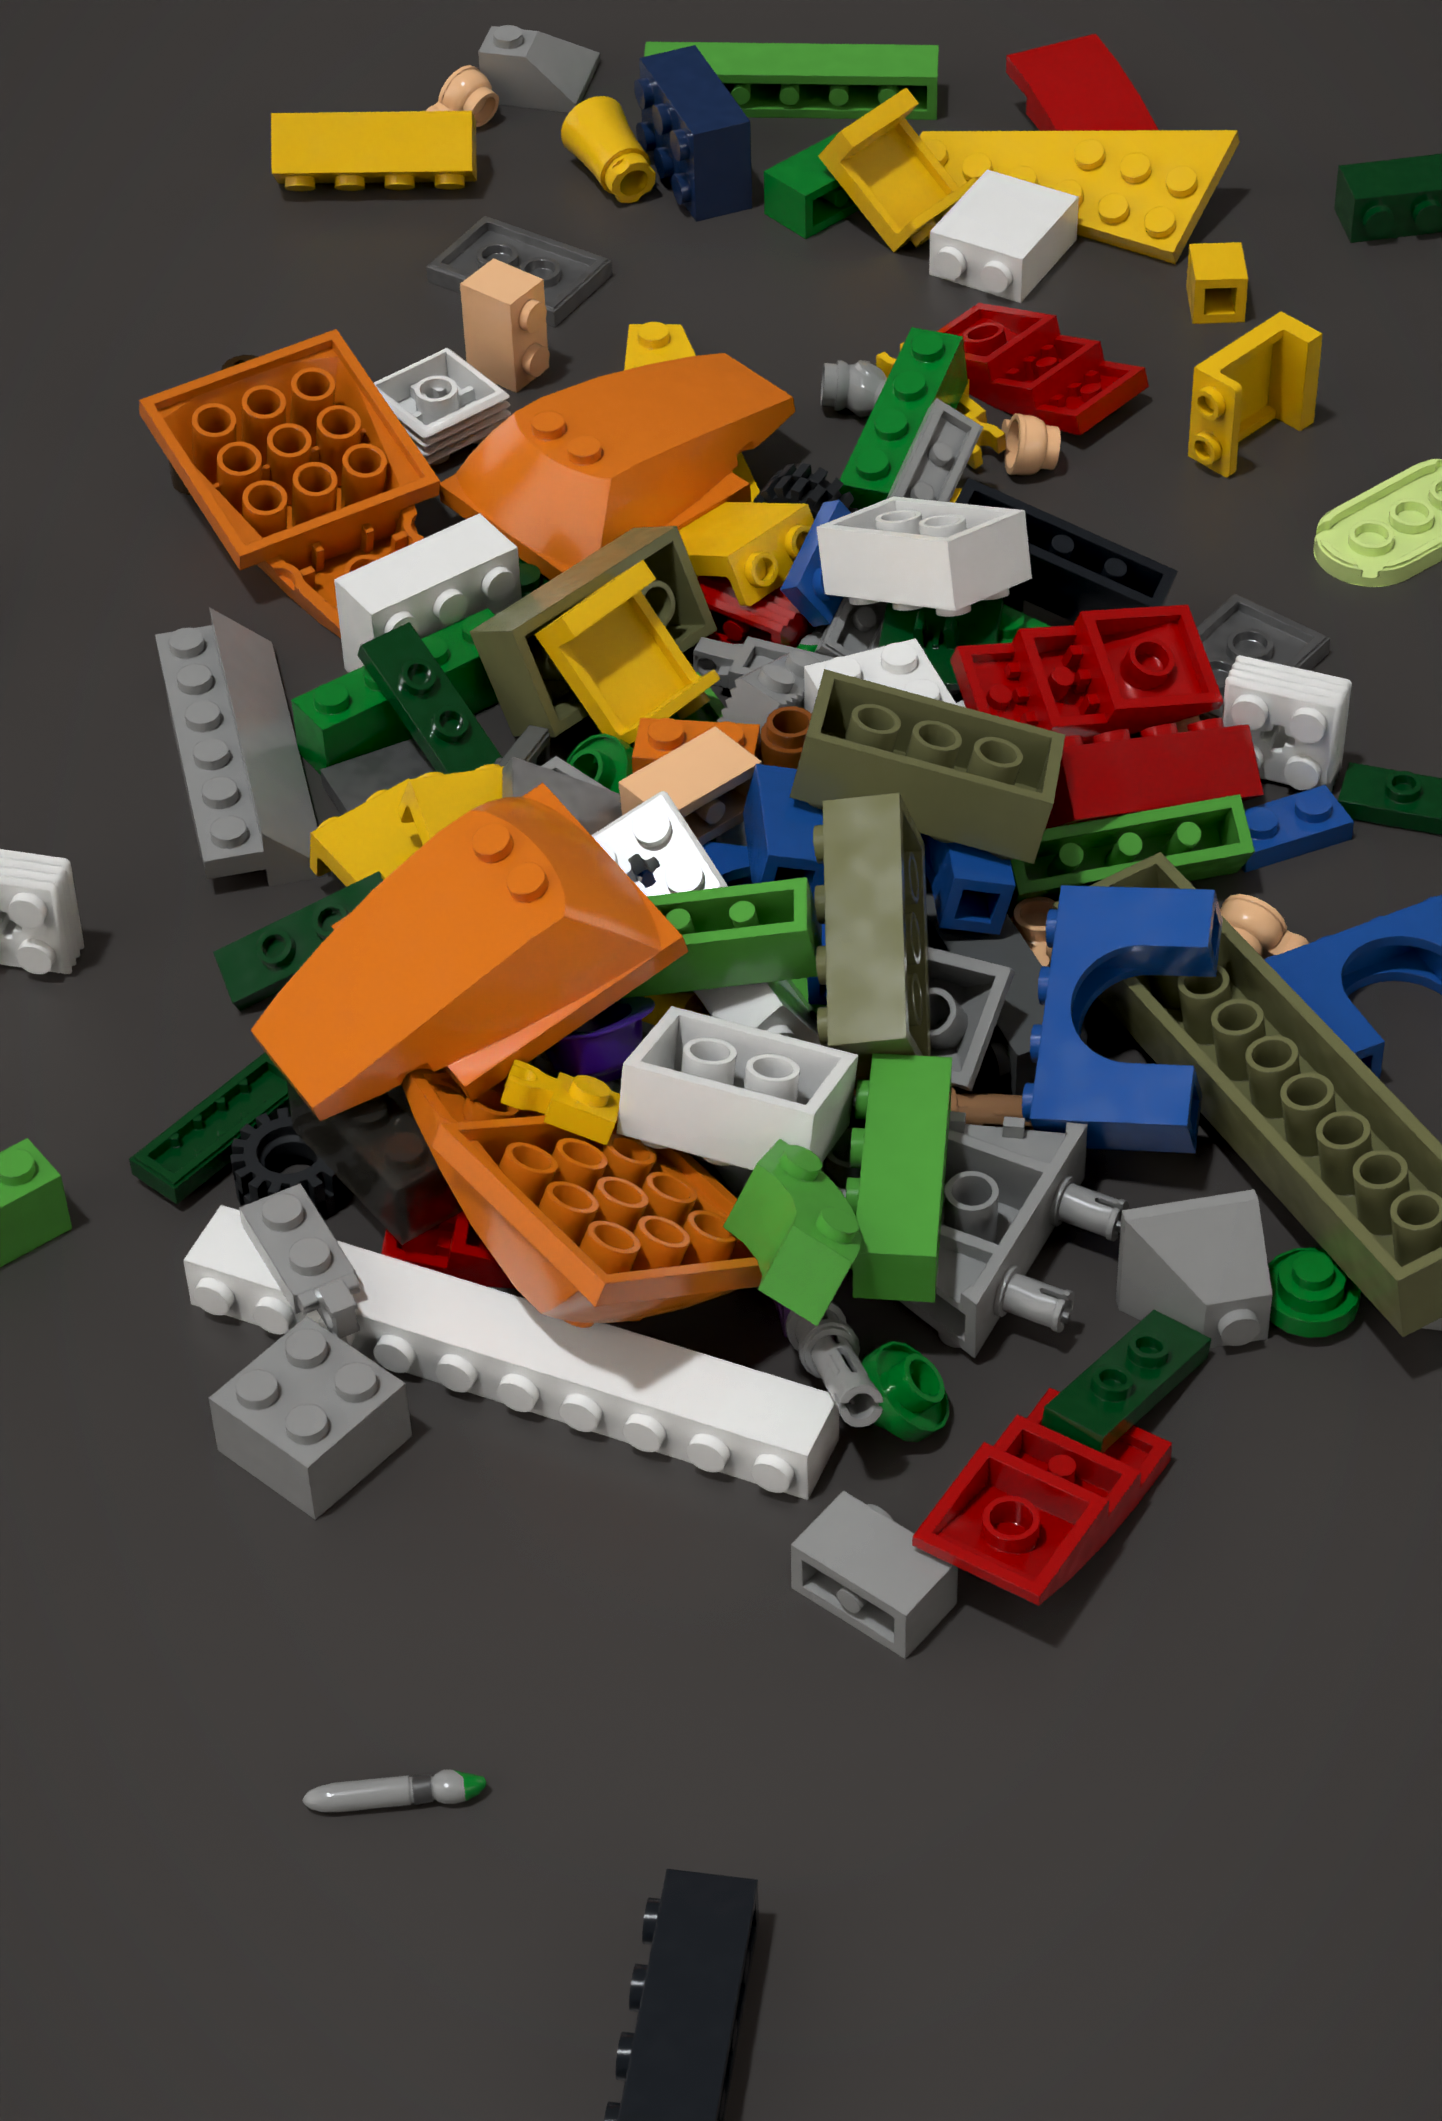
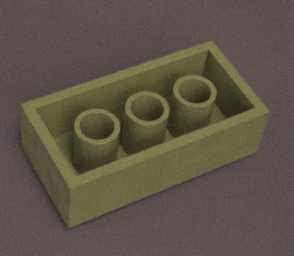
M677 526L632 528L469 631L513 736H521L529 725L549 729L550 737H556L589 715L534 634L641 560L645 561L656 578L655 581L643 588L641 592L682 653L697 644L701 637L706 638L717 631Z
M824 669L789 798L807 802L809 805L823 810V801L900 793L919 833L928 835L939 842H955L988 851L1001 859H1017L1034 864L1054 804L1065 734Z
M900 793L823 801V825H815L813 829L816 860L818 864H824V885H816L814 892L815 910L819 924H825L826 945L817 946L818 980L821 985H826L827 1007H819L817 1011L818 1036L820 1044L823 1046L858 1055L855 1090L858 1079L870 1080L872 1053L931 1056L925 844Z

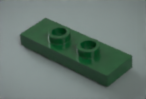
M410 622L360 645L357 656L436 772L451 774L473 771L481 766L494 764L499 757L503 758Z
M1352 762L1348 763L1338 802L1352 819L1442 835V778L1414 774L1409 771H1397Z
M380 871L214 951L215 959L232 1003L241 1011L278 993L320 944L333 932L331 926L350 914L385 879Z
M264 1052L130 1157L131 1173L178 1204L231 1162L230 1155H233L231 1148L234 1138L241 1139L240 1130L246 1124L257 1129V1116L266 1113L272 1121L278 1119L277 1109L288 1107L290 1115L305 1102L266 1052Z
M1156 1310L1151 1311L1045 1405L1041 1425L1104 1453L1208 1357L1211 1338Z

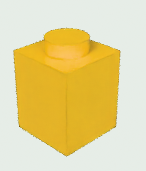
M1241 242L1189 244L1186 289L1192 324L1245 322L1248 274Z

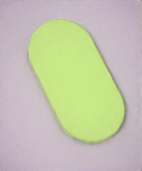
M1430 459L1415 464L1327 512L1318 523L1314 539V556L1318 564L1328 574L1346 583L1366 587H1383L1404 582L1442 561V459Z

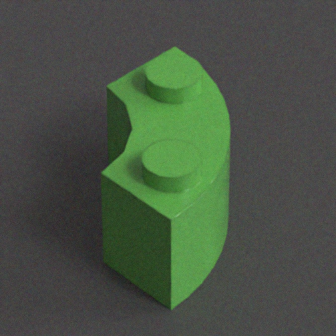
M779 1139L757 1162L723 1227L742 1241L757 1259L762 1274L758 1290L815 1326H818L858 1255L861 1243L860 1228L849 1202L833 1181L821 1170L822 1162L819 1157L807 1148L789 1145L782 1139Z

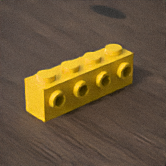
M472 111L271 113L272 175L278 184H285V189L290 191H312L315 189V183H335V189L358 191L365 189V183L384 182L385 188L390 190L414 189L415 182H435V188L462 189L465 187V182L477 181L476 120Z

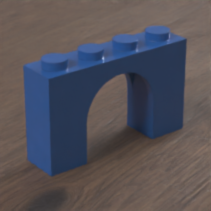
M756 764L743 810L752 884L807 877L814 898L816 885H824V864H818L813 844V829L815 825H823V810L815 808L807 802L789 798L797 769ZM920 833L925 844V875L931 884L939 928L1000 935L1016 886L1011 861L998 858L988 851L955 842H939L928 835Z
M1061 885L1058 909H1049L1046 919L1047 946L1052 948L1050 966L1041 967L1038 978L1040 1005H1045L1042 1024L1033 1025L1030 1037L1032 1063H1037L1034 1083L1025 1084L1022 1096V1116L1025 1118V1122H1031L1035 1131L1066 1133L1067 1122L1088 1124L1086 1148L1196 1153L1202 1091L1195 1067L1193 1065L1124 1063L1104 1058L1084 1044L1081 1040V1028L1084 1017L1093 1001L1107 988L1124 979L1141 975L1216 977L1223 919L1215 890Z
M1442 895L1430 897L1410 907L1385 916H1378L1369 922L1333 935L1321 937L1312 943L1264 959L1379 1079L1381 1076L1385 1041L1348 996L1364 986L1385 981L1414 983L1432 989L1442 995Z

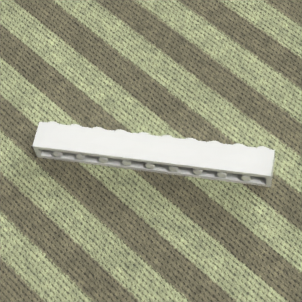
M220 1205L183 1260L191 1304L201 1307L213 1315H226L258 1325L273 1334H286L306 1316L329 1331L317 1310L307 1314L302 1312L295 1314L244 1230L240 1211ZM337 1241L355 1269L356 1278L360 1284V1292L352 1295L358 1309H355L360 1331L343 1337L341 1340L390 1371L396 1373L406 1372L443 1384L448 1389L456 1392H469L503 1403L515 1411L532 1412L566 1423L578 1431H592L629 1443L641 1451L658 1452L692 1463L707 1472H721L758 1484L770 1492H784L806 1500L809 1499L839 1441L838 1406L829 1392L606 1323H594L589 1328L576 1327L564 1320L541 1314L525 1298Z

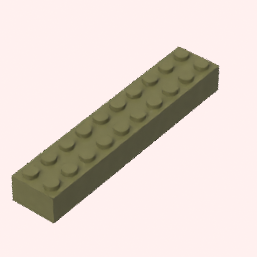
M1161 852L1090 885L1196 889ZM1059 901L1053 903V909H1058ZM1223 916L1216 977L1141 975L1119 981L1103 991L1097 998L1157 1064L1193 1065L1195 1067L1202 1091L1200 1110L1202 1115L1402 1337L1442 1318V1144Z

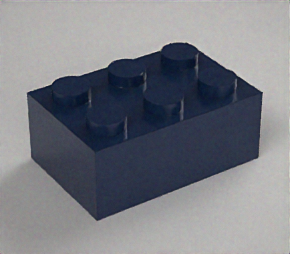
M696 45L639 58L640 79L635 80L634 90L637 103L641 108L642 122L636 125L637 139L645 152H649L653 158L660 178H666L672 186L677 203L679 205L684 204L696 222L751 209L750 120Z

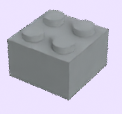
M308 1316L209 1397L218 1451L315 1520L412 1437L406 1383Z

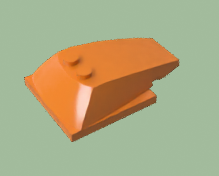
M337 329L139 400V415L238 569L241 571L257 565L294 602L339 638H341L334 579L424 539L423 536L418 534L415 525L418 514L415 504L438 496L440 480Z
M726 353L685 357L599 376L543 396L514 412L476 447L456 474L440 482V501L465 519L480 513L518 547L520 559L528 564L535 565L539 568L541 574L552 580L632 528L677 526L678 530L725 502H751L750 483L732 472L738 466L737 456L743 451L756 448L796 412L794 398Z
M541 783L522 797H505L480 805L435 834L376 886L350 914L331 926L333 932L279 991L255 1023L251 1032L258 1044L319 1121L401 1085L403 1079L410 1072L417 1069H429L435 1072L444 1068L467 1097L473 1101L507 1078L514 1060H520L525 1063L530 1062L689 951L679 931L544 783Z
M444 1068L435 1072L429 1069H417L410 1072L403 1079L401 1085L415 1121L468 1221L517 1291L541 1314L564 1320L576 1327L589 1328L594 1323L640 1321L646 1317L684 1309L731 1293L737 1289L759 1287L762 1274L757 1259L742 1241L723 1227L737 1198L688 1153L672 1148H652L644 1145L638 1139L617 1134L618 1116L607 1145L544 1123L545 1115L542 1113L520 1110L500 1103L507 1078L473 1101L467 1097Z

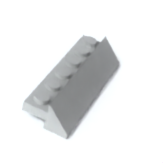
M210 607L212 625L197 628H181L173 632L155 634L168 707L206 879L265 869L270 887L327 877L328 873L318 877L310 869V833L318 827L272 642Z

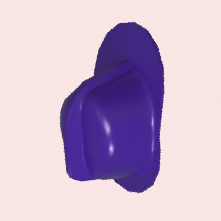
M640 996L619 999L545 1051L554 1069L558 1073L562 1072L573 1077L577 1075L591 1076L604 1083L622 1078L623 1063L642 1042V1019L653 1011L656 1005L655 1001L649 997Z

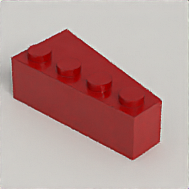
M1211 718L1188 724V732L1178 733L1176 723H1169L1143 729L1140 731L1141 737L1131 738L1129 729H1119L1093 736L1094 743L1083 744L1081 735L1065 736L1054 804L1045 829L1238 794L1241 795L1242 802L1264 795L1249 724L1224 727L1223 718Z

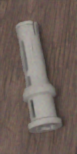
M833 1301L831 1302L824 1314L825 1319H822L818 1326L790 1311L785 1324L787 1337L794 1349L798 1351L799 1359L806 1371L816 1378H822L825 1387L838 1406V1412L844 1422L854 1427H865L874 1423L882 1414L883 1408L878 1403H883V1397L868 1377V1373L858 1358L860 1352L859 1339L851 1326L846 1324V1317L838 1304Z

